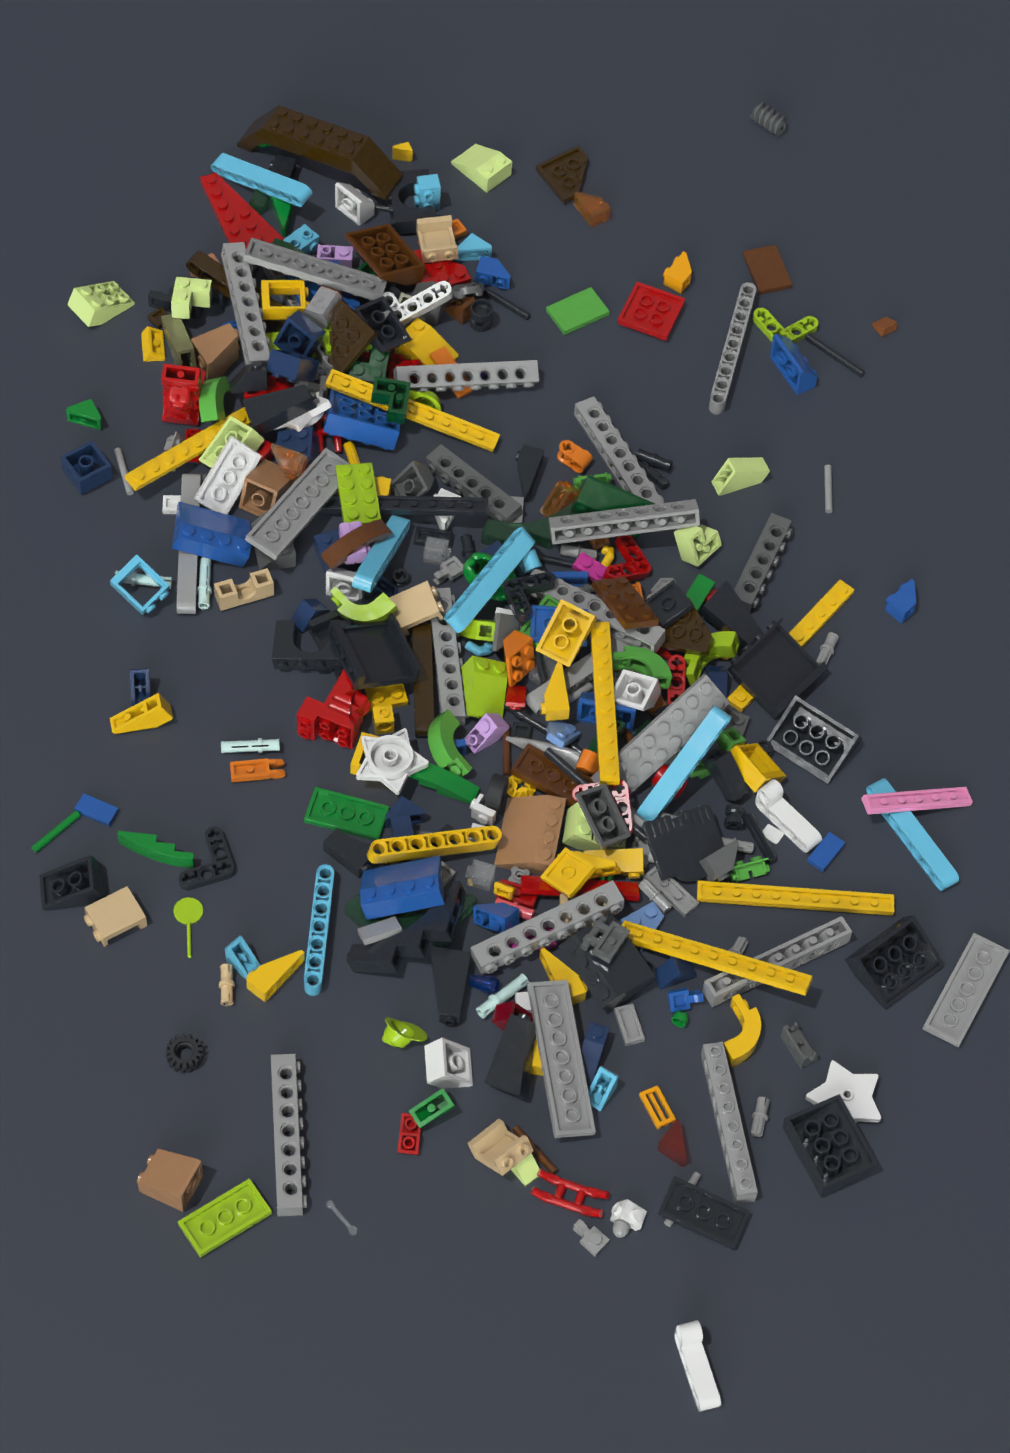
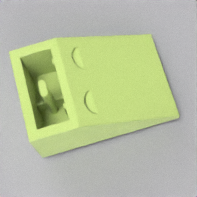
M115 281L74 288L67 305L88 327L102 325L132 307L135 302Z
M578 802L568 808L562 843L578 850H604L599 847ZM626 840L605 850L625 849Z

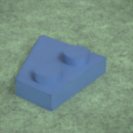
M562 720L547 721L549 724L546 730V739L562 749L579 739L581 732L576 730L575 726L567 724Z
M651 902L622 918L620 924L622 925L625 920L657 929L663 922L664 915L656 904ZM637 946L641 952L645 950V948Z

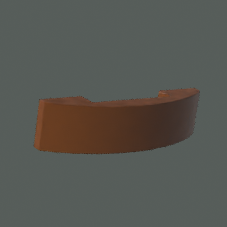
M382 519L371 521L338 539L321 554V558L332 570L346 562L348 556L373 541L378 543L392 535V531Z

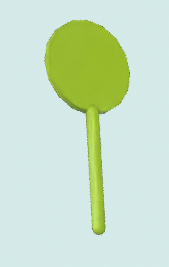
M187 897L182 898L175 904L173 912L178 922L187 924L188 958H191V924L201 919L203 907L197 899Z

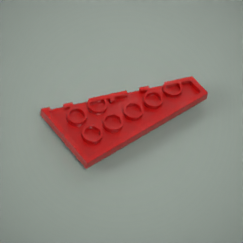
M217 173L200 177V183L228 243L244 242L247 249L251 238L272 243L275 238L284 240Z

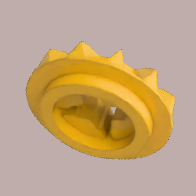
M512 775L509 777L507 793L510 797L533 796L536 787L525 782L524 787H520L517 790V783L521 784L525 781Z

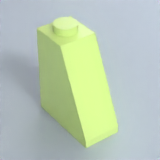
M763 457L728 458L711 482L717 494L721 496L762 483L770 470Z

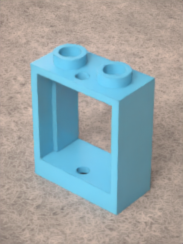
M137 554L110 580V585L142 615L146 612L149 614L156 607L155 603L159 599L162 601L169 594V584ZM138 567L161 588L144 606L139 604L121 586Z

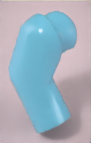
M468 641L465 645L466 650L478 657L487 656L493 652V643L491 642L484 643V646H477L473 642Z

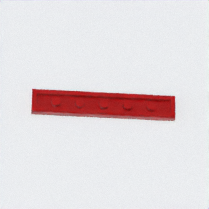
M521 875V894L560 896L562 894L542 881L540 876ZM588 879L574 897L583 895L610 881ZM614 881L624 900L639 901L638 883Z

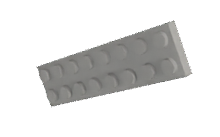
M251 238L243 261L249 264L260 265L268 270H276L285 275L299 277L305 281L309 280L318 285L351 293L353 296L367 298L370 301L382 297L387 284V280L380 279L378 276L255 238Z
M325 448L246 535L245 540L276 561L338 491L335 465L350 463Z
M703 674L618 752L620 780L625 781L629 785L630 794L689 741L714 706L723 710L730 704L706 674ZM599 770L590 778L594 783L600 782ZM621 784L616 789H612L611 785L608 786L611 795H613L611 791H618L621 794L622 790L625 789Z
M568 980L529 982L527 989L533 1023H535L536 1028L535 1034L554 1138L594 1135L596 1130Z

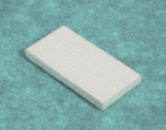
M230 436L195 495L194 500L209 510L228 514L243 489L245 477L255 469L262 456L233 436Z

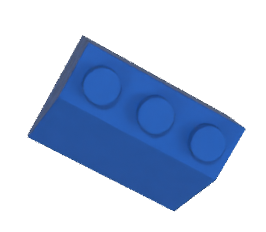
M779 334L773 335L770 358L796 395L815 388L817 373L809 366L807 359L801 355L797 345L793 344L790 338Z
M581 693L576 721L596 725L594 693ZM615 703L616 718L626 723L625 729L629 728L630 732H633L637 709Z

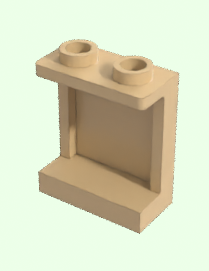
M451 215L417 219L416 232L423 263L458 259V246L454 239Z
M428 581L389 597L397 606L398 610L393 615L399 622V627L405 636L410 635L409 628L437 616L440 620L444 619L442 612H444L441 601L438 602L436 599L439 596L435 586L431 587Z
M128 886L85 907L86 915L84 920L88 927H93V935L96 941H101L104 947L108 945L107 941L137 925L139 929L147 926L146 916Z
M497 1119L468 1142L474 1158L502 1176L534 1151L527 1136L523 1135L519 1138L509 1132L504 1122L500 1119Z

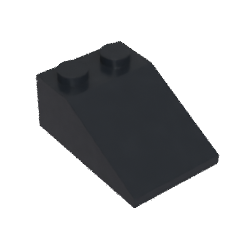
M384 296L354 308V311L378 333L370 344L383 354L412 340Z
M91 855L39 875L43 910L87 906L106 897L103 865Z

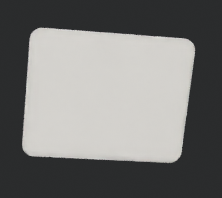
M770 824L763 830L765 837L775 844L784 835L782 831Z

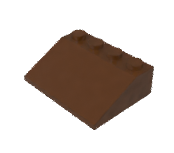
M389 223L344 234V237L380 279L406 286L422 282L426 265Z

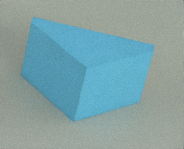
M471 233L458 246V259L456 261L480 260L481 255L491 257L492 246Z
M238 936L225 948L226 962L232 964L233 968L245 979L252 970H256L260 966V963L242 936Z
M602 1066L599 1067L588 1090L591 1106L599 1111L604 1108L616 1090L619 1077Z

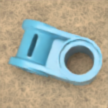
M529 550L516 566L520 576L534 571L535 568L539 570L542 567L536 550Z

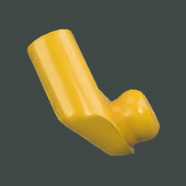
M605 545L602 548L601 552L605 557L601 564L605 567L610 566L614 559L615 550L612 546Z

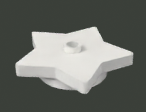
M320 386V391L315 392L317 396L315 400L316 408L276 429L286 427L288 430L295 429L299 432L303 428L315 424L323 416L324 411L332 407L330 401L323 398L324 390L322 386Z
M406 728L393 735H384L379 738L361 736V743L366 758L356 774V779L381 781L396 795H399L407 777L427 768L429 761L412 750Z
M832 1060L826 1082L806 1094L805 1099L814 1105L840 1094L855 1123L880 1122L881 1120L880 1113L872 1098L878 1074H852Z

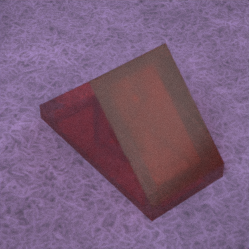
M676 1120L659 1141L657 1151L682 1167L686 1164L687 1156L680 1120Z

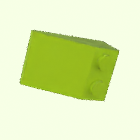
M472 655L461 667L467 716L482 718L486 713H499L503 718L508 679L506 663Z

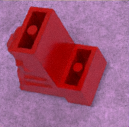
M164 363L161 377V385L164 387L162 422L198 426L200 418L199 396L201 387L207 380L206 371L196 367Z
M343 669L325 703L308 696L306 697L297 712V734L304 739H311L313 741L319 735L324 740H331L338 743L341 747L353 749L360 733L359 729L363 723V718L371 710V703L368 702V697L362 693V689L354 690Z

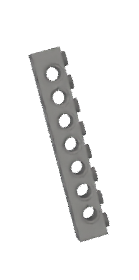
M223 243L221 257L245 364L260 362L264 363L265 367H267L270 355L268 349L269 338L265 336L266 325L265 322H262L263 312L262 308H259L258 305L259 294L255 292L256 281L255 278H252V264L243 261L246 252L245 243Z
M537 360L398 366L393 369L395 380L410 382V376H415L418 382L417 384L411 383L410 391L418 390V392L429 391V389H436V392H444L449 388H453V391H462L464 388L471 387V390H480L482 387L498 389L499 386H506L507 389L516 388L517 385L530 388L539 382ZM516 371H520L522 373V379L516 377ZM498 372L505 374V380L498 377ZM463 373H467L470 376V381L463 379ZM480 373H486L488 380L481 379ZM445 374L451 375L453 381H446ZM427 376H434L435 383H430Z
M594 396L575 403V417L620 487L653 503H664L663 497L656 492L653 482L648 480L645 470L639 466L636 456L630 452L627 442L622 440L619 430L613 426L610 416L606 415L603 411L602 404Z
M696 499L548 518L552 545L700 526L699 508Z
M535 568L530 575L544 573L545 571ZM556 578V586L552 590L529 594L530 598L540 603L548 594L559 602L562 599L580 609H588V613L597 617L595 622H610L611 637L630 646L645 648L657 653L665 642L666 630L661 626L624 629L600 598L581 590L577 586H572L562 579ZM527 583V584H525V585H526V586H533L534 584H532V583Z
M436 588L439 595L436 599L438 602L441 601L444 612H442V615L444 617L455 604V596L451 595L450 588ZM437 616L430 619L440 713L449 709L461 723L459 726H465V718H469V716H467V710L464 706L465 693L462 690L463 677L460 673L463 661L462 658L458 657V653H461L460 642L456 640L459 637V633H456L444 619L440 620Z
M612 880L470 947L471 956L481 975L492 973L504 964L509 965L521 956L526 957L540 947L545 948L557 939L562 940L574 931L585 929L587 925L598 920L600 916L606 917L610 914L615 915L624 908V898ZM604 902L606 905L599 906L598 903ZM586 910L589 913L581 914L580 911ZM563 919H570V920H571V921L568 922V923L562 922ZM546 927H551V928H553V930H551V931H546V930H544V929H545ZM529 935L535 936V938L532 940H529L526 937ZM516 944L517 947L510 948L509 945ZM493 952L499 953V955L495 957L491 956L490 954Z
M841 916L754 957V959L792 970L849 943L852 930ZM722 972L705 980L702 992L710 1005L714 1007L737 994H742L763 983Z
M723 1042L703 1044L701 1058L734 1204L755 1202L758 1191Z
M295 1054L271 1055L278 1216L303 1215V1208L307 1207L306 1195H302V1188H306L305 1175H301V1169L305 1168L304 1156H300V1149H304V1138L299 1137V1130H303V1118H298V1111H302V1098L297 1099V1092H301V1080H297L296 1073H300V1061H296ZM284 1075L291 1076V1078L289 1079H283L281 1077ZM284 1094L292 1095L290 1098L282 1097ZM285 1113L293 1114L291 1117L283 1116ZM292 1132L293 1135L285 1136L284 1133ZM287 1151L294 1152L291 1156H287L284 1153ZM288 1170H293L296 1172L293 1175L286 1174ZM291 1189L296 1191L293 1195H289L286 1192Z

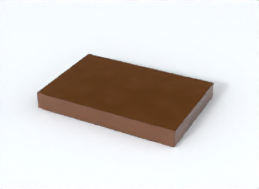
M776 245L743 251L742 256L759 295L792 288V282Z

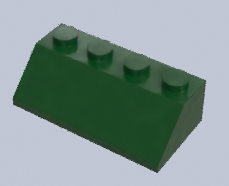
M588 475L575 493L571 511L582 514L656 503ZM641 533L631 534V536L638 538Z

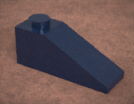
M593 1022L589 1024L581 1048L588 1090L595 1078L610 1029Z

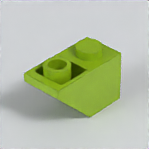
M473 618L469 625L459 632V636L475 640L493 641L496 621Z

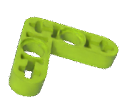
M757 308L753 313V322L771 342L773 341V335L779 334L790 338L793 344L804 339L808 333L811 335L815 333L819 324L815 317L807 316L784 329L765 308ZM774 326L776 330L770 331L767 327ZM798 330L801 334L794 335L792 331Z

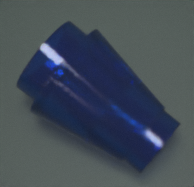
M473 974L470 976L469 986L488 995L498 992L500 979H497L495 976Z

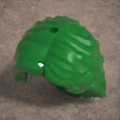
M475 552L465 561L463 574L469 585L492 559V555ZM513 569V571L504 580V582L509 579L517 578V576L514 573L515 569ZM504 582L490 599L495 601L506 600L503 593Z

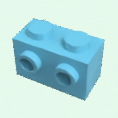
M438 174L417 176V184H414L416 194L414 195L415 206H418V208L435 207V210H440L441 186Z
M304 224L283 241L293 244L309 255L318 250L319 235Z

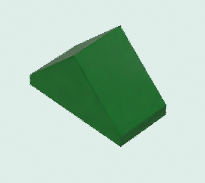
M92 399L67 407V421L102 430V419Z

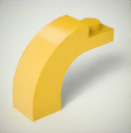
M740 994L732 997L730 1006L741 1023L742 1032L737 1037L723 1043L727 1061L731 1068L739 1065L751 1056L757 1046L761 1031V1019L757 1008L749 1010L747 1001L742 999Z

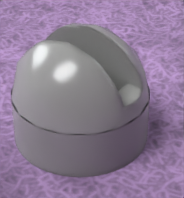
M615 1220L613 1233L615 1236L623 1238L629 1233L631 1226L622 1221Z

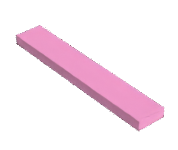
M967 787L866 794L861 798L867 814L971 806L973 803Z

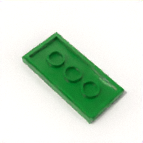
M315 787L304 817V823L334 831L338 829L349 835L375 841L381 837L385 825V815L389 812L390 806Z

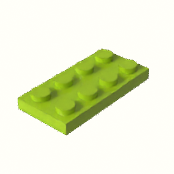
M372 463L335 465L343 523L360 521L364 525L381 519Z
M249 1178L179 1220L178 1225L201 1258L272 1214V1211Z

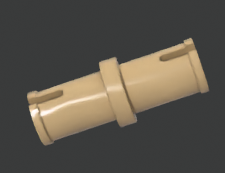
M222 964L220 965L221 981L219 982V988L221 989L220 1004L224 1005L225 1002V1006H231L234 1004L233 988L235 987L233 965Z

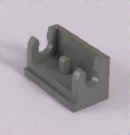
M794 1022L791 1028L788 1025L782 1028L780 1037L800 1069H803L819 1059L817 1052L812 1050L800 1031L798 1022Z

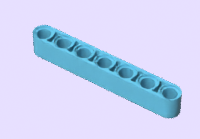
M221 153L211 165L212 171L223 178L298 207H302L313 194L312 190L301 182L225 153Z
M396 515L390 517L386 525L392 531V535L378 543L375 541L354 576L353 588L369 593L373 591L407 535L411 520Z
M519 527L510 535L444 616V620L456 633L463 631L534 545L535 540L524 527Z
M717 706L711 709L644 800L636 814L646 821H652L661 816L662 812L732 718L730 715Z
M885 778L866 787L867 794L896 792ZM911 811L881 813L940 891L959 882L956 870Z
M321 865L316 871L304 973V990L310 996L318 995L322 991L334 889V869L330 865ZM321 893H326L327 895H326V896H321V895H319V894H321ZM323 910L325 913L320 914L318 911ZM317 928H322L323 930H322V931H316L315 929H317ZM314 946H320L321 948H320V949H314L313 947H314ZM312 964H318L319 966H318V967H312L311 965H312ZM310 982H316L317 984H316V985H310L309 983H310Z

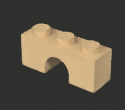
M268 568L250 573L249 580L240 585H235L232 579L215 583V598L220 611L273 596L274 582Z

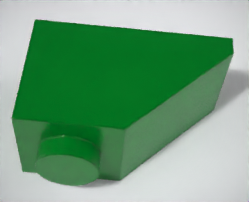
M442 1088L410 1109L409 1112L419 1128L441 1117L456 1107L446 1089Z

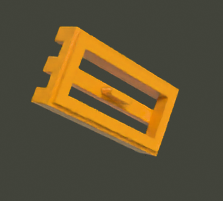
M658 1085L639 1093V1097L657 1130L661 1129L662 1126H668L669 1123L673 1124L676 1122V1118ZM653 1092L656 1093L660 1103L662 1104L669 1118H665L662 1110L660 1109V1106L658 1105L655 1097L652 1094ZM646 1095H648V1097H649L651 1103L653 1104V1106H654V1108H655L657 1114L659 1115L661 1121H659L658 1117L656 1116V1114H655V1112H654V1110H653L651 1104L649 1103V1101H648Z

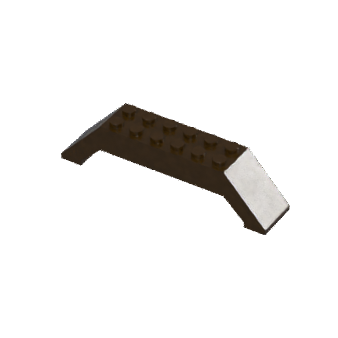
M280 105L255 120L237 143V147L251 152L256 146L267 143L354 174L371 191V195L387 200L403 178L402 172L370 137Z

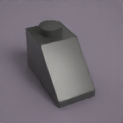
M737 839L699 861L711 882L715 879H718L720 882L730 876L728 872L734 868L739 844Z

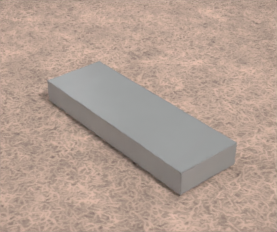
M656 866L644 875L643 879H648L657 890H661V894L673 904V907L684 918L699 906V902L673 878L661 881Z

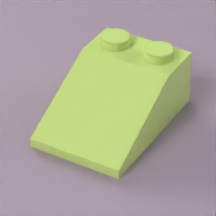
M474 144L451 161L454 167L486 193L511 176L512 161L500 151Z
M230 416L199 458V461L212 468L230 436H233L255 452L265 439L253 428Z

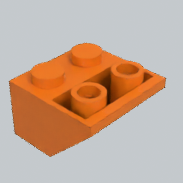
M514 630L503 639L508 685L510 687L521 681L535 667L533 638L517 630Z

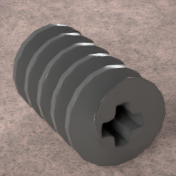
M761 102L752 111L750 119H753L754 122L759 123L760 126H764L766 130L779 137L787 128V123L785 122L787 117L783 116L780 119V112L775 115V109L770 111L771 106L765 107V102Z

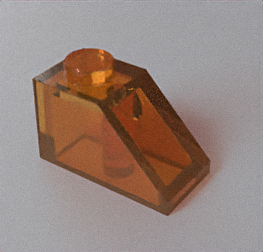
M581 192L574 193V206L591 228L609 220L610 206L601 197Z
M271 443L270 447L281 471L285 474L284 476L292 480L299 478L305 471L309 458L304 454Z
M557 481L539 512L547 518L561 516L572 506L578 489L568 481Z

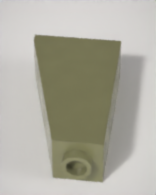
M172 314L161 316L163 331L174 364L197 368L194 347L181 318H172Z

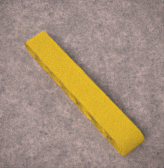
M484 826L378 839L371 843L367 852V858L371 863L381 864L492 850L497 847L502 832L496 826ZM488 836H493L495 840L490 839ZM469 838L475 839L476 842L470 841ZM450 840L455 841L457 844H452ZM431 843H436L438 847L433 846ZM412 845L418 846L419 849L413 848ZM393 847L400 849V852L395 851ZM374 850H379L381 854L375 853Z

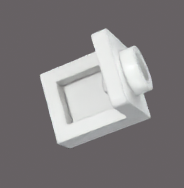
M480 793L478 798H474L471 802V817L481 824L493 826L496 820V811L483 805L484 795Z
M628 1199L623 1200L613 1206L610 1221L613 1223L615 1220L629 1224L630 1228L635 1231L641 1230L647 1211Z

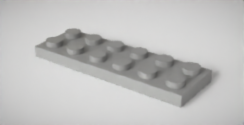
M973 933L926 1020L923 1030L959 1048L1010 950Z

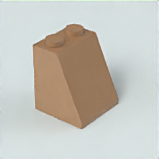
M230 323L191 339L195 352L196 366L202 371H206L207 380L221 377L239 358V333L236 328L233 329Z
M264 459L245 477L239 508L256 516H262L272 508L296 481L297 473Z
M157 1149L155 1154L150 1155L145 1172L142 1171L138 1176L139 1192L184 1212L203 1178L202 1161Z

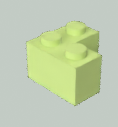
M176 277L171 301L172 318L190 319L192 306L210 308L212 280Z
M705 525L678 528L674 532L681 559L697 567L722 545L718 531Z

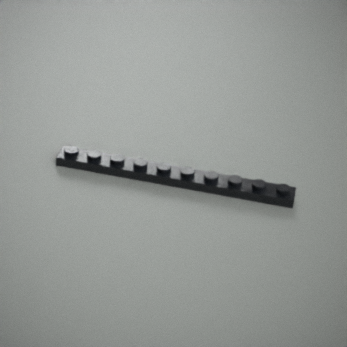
M334 494L318 513H342L339 495ZM377 495L380 514L487 517L489 505L488 498Z

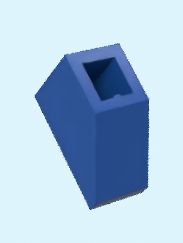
M481 255L476 269L475 281L484 283V285L509 290L511 276L498 259Z
M913 579L901 584L895 594H890L886 599L885 611L901 624L914 613L917 603Z
M504 902L474 905L473 923L494 932L502 933L519 925V908Z

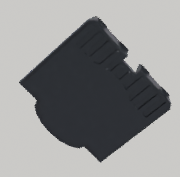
M700 805L690 810H682L678 813L679 817L672 819L670 815H665L652 821H645L641 827L661 881L676 877L680 881L691 882L708 876L699 861L724 847L710 806Z

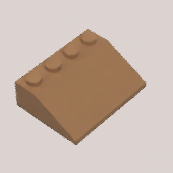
M551 795L508 798L501 829L502 836L498 844L494 867L510 870L512 867H518L522 870L528 869L530 873L542 875L556 859L566 798Z

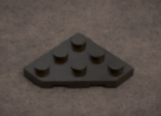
M578 145L536 165V171L565 204L579 197L588 156Z
M340 299L329 313V320L331 321V331H329L331 346L330 364L337 371L346 374L378 333L345 301Z
M694 606L693 609L665 629V642L660 649L709 656L714 638Z

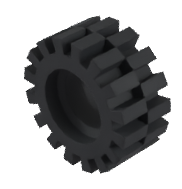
M182 1033L180 1038L179 1035H175V1040L171 1038L169 1040L170 1044L167 1043L166 1059L170 1068L173 1067L176 1072L179 1069L182 1074H184V1070H187V1073H191L192 1068L194 1071L197 1070V1065L200 1066L202 1064L201 1060H203L201 1042H198L196 1036L192 1038V1034H188V1037H186L185 1033ZM181 1048H189L193 1053L188 1059H180L177 1056V1051Z

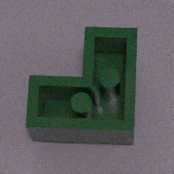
M372 346L369 363L356 361L350 368L349 375L373 385L375 376L387 378L391 351L382 354Z
M375 376L371 403L389 405L386 421L404 424L411 382Z

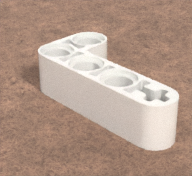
M441 281L399 304L395 295L390 292L384 293L383 296L386 301L393 300L390 307L396 315H402L400 322L404 326L449 301L453 296V292L448 282ZM427 297L433 298L430 303L424 302ZM417 306V310L414 312L409 311V308Z
M772 779L757 791L755 804L794 844L807 853L822 841V837L802 815L782 798L783 787L777 780Z
M696 1320L677 1325L675 1341L697 1408L701 1412L720 1407L721 1400L702 1345V1328L699 1321Z

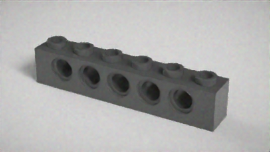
M442 444L426 457V465H428L431 473L438 476L444 484L450 485L457 494H461L464 497H487L489 500L487 515L492 517L498 525H504L507 529V526L522 514V505Z
M771 513L734 589L749 613H751L753 608H757L760 600L758 596L759 594L763 595L766 588L765 582L770 580L773 573L771 569L778 564L780 558L778 554L779 552L783 553L786 546L785 540L786 538L790 539L793 531L790 528L792 520Z

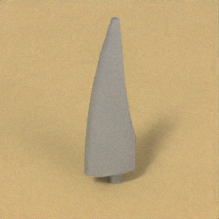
M506 737L507 741L522 749L526 747L527 743L544 752L550 747L573 768L577 769L576 765L582 753L580 751L567 747L561 749L553 743L539 740Z

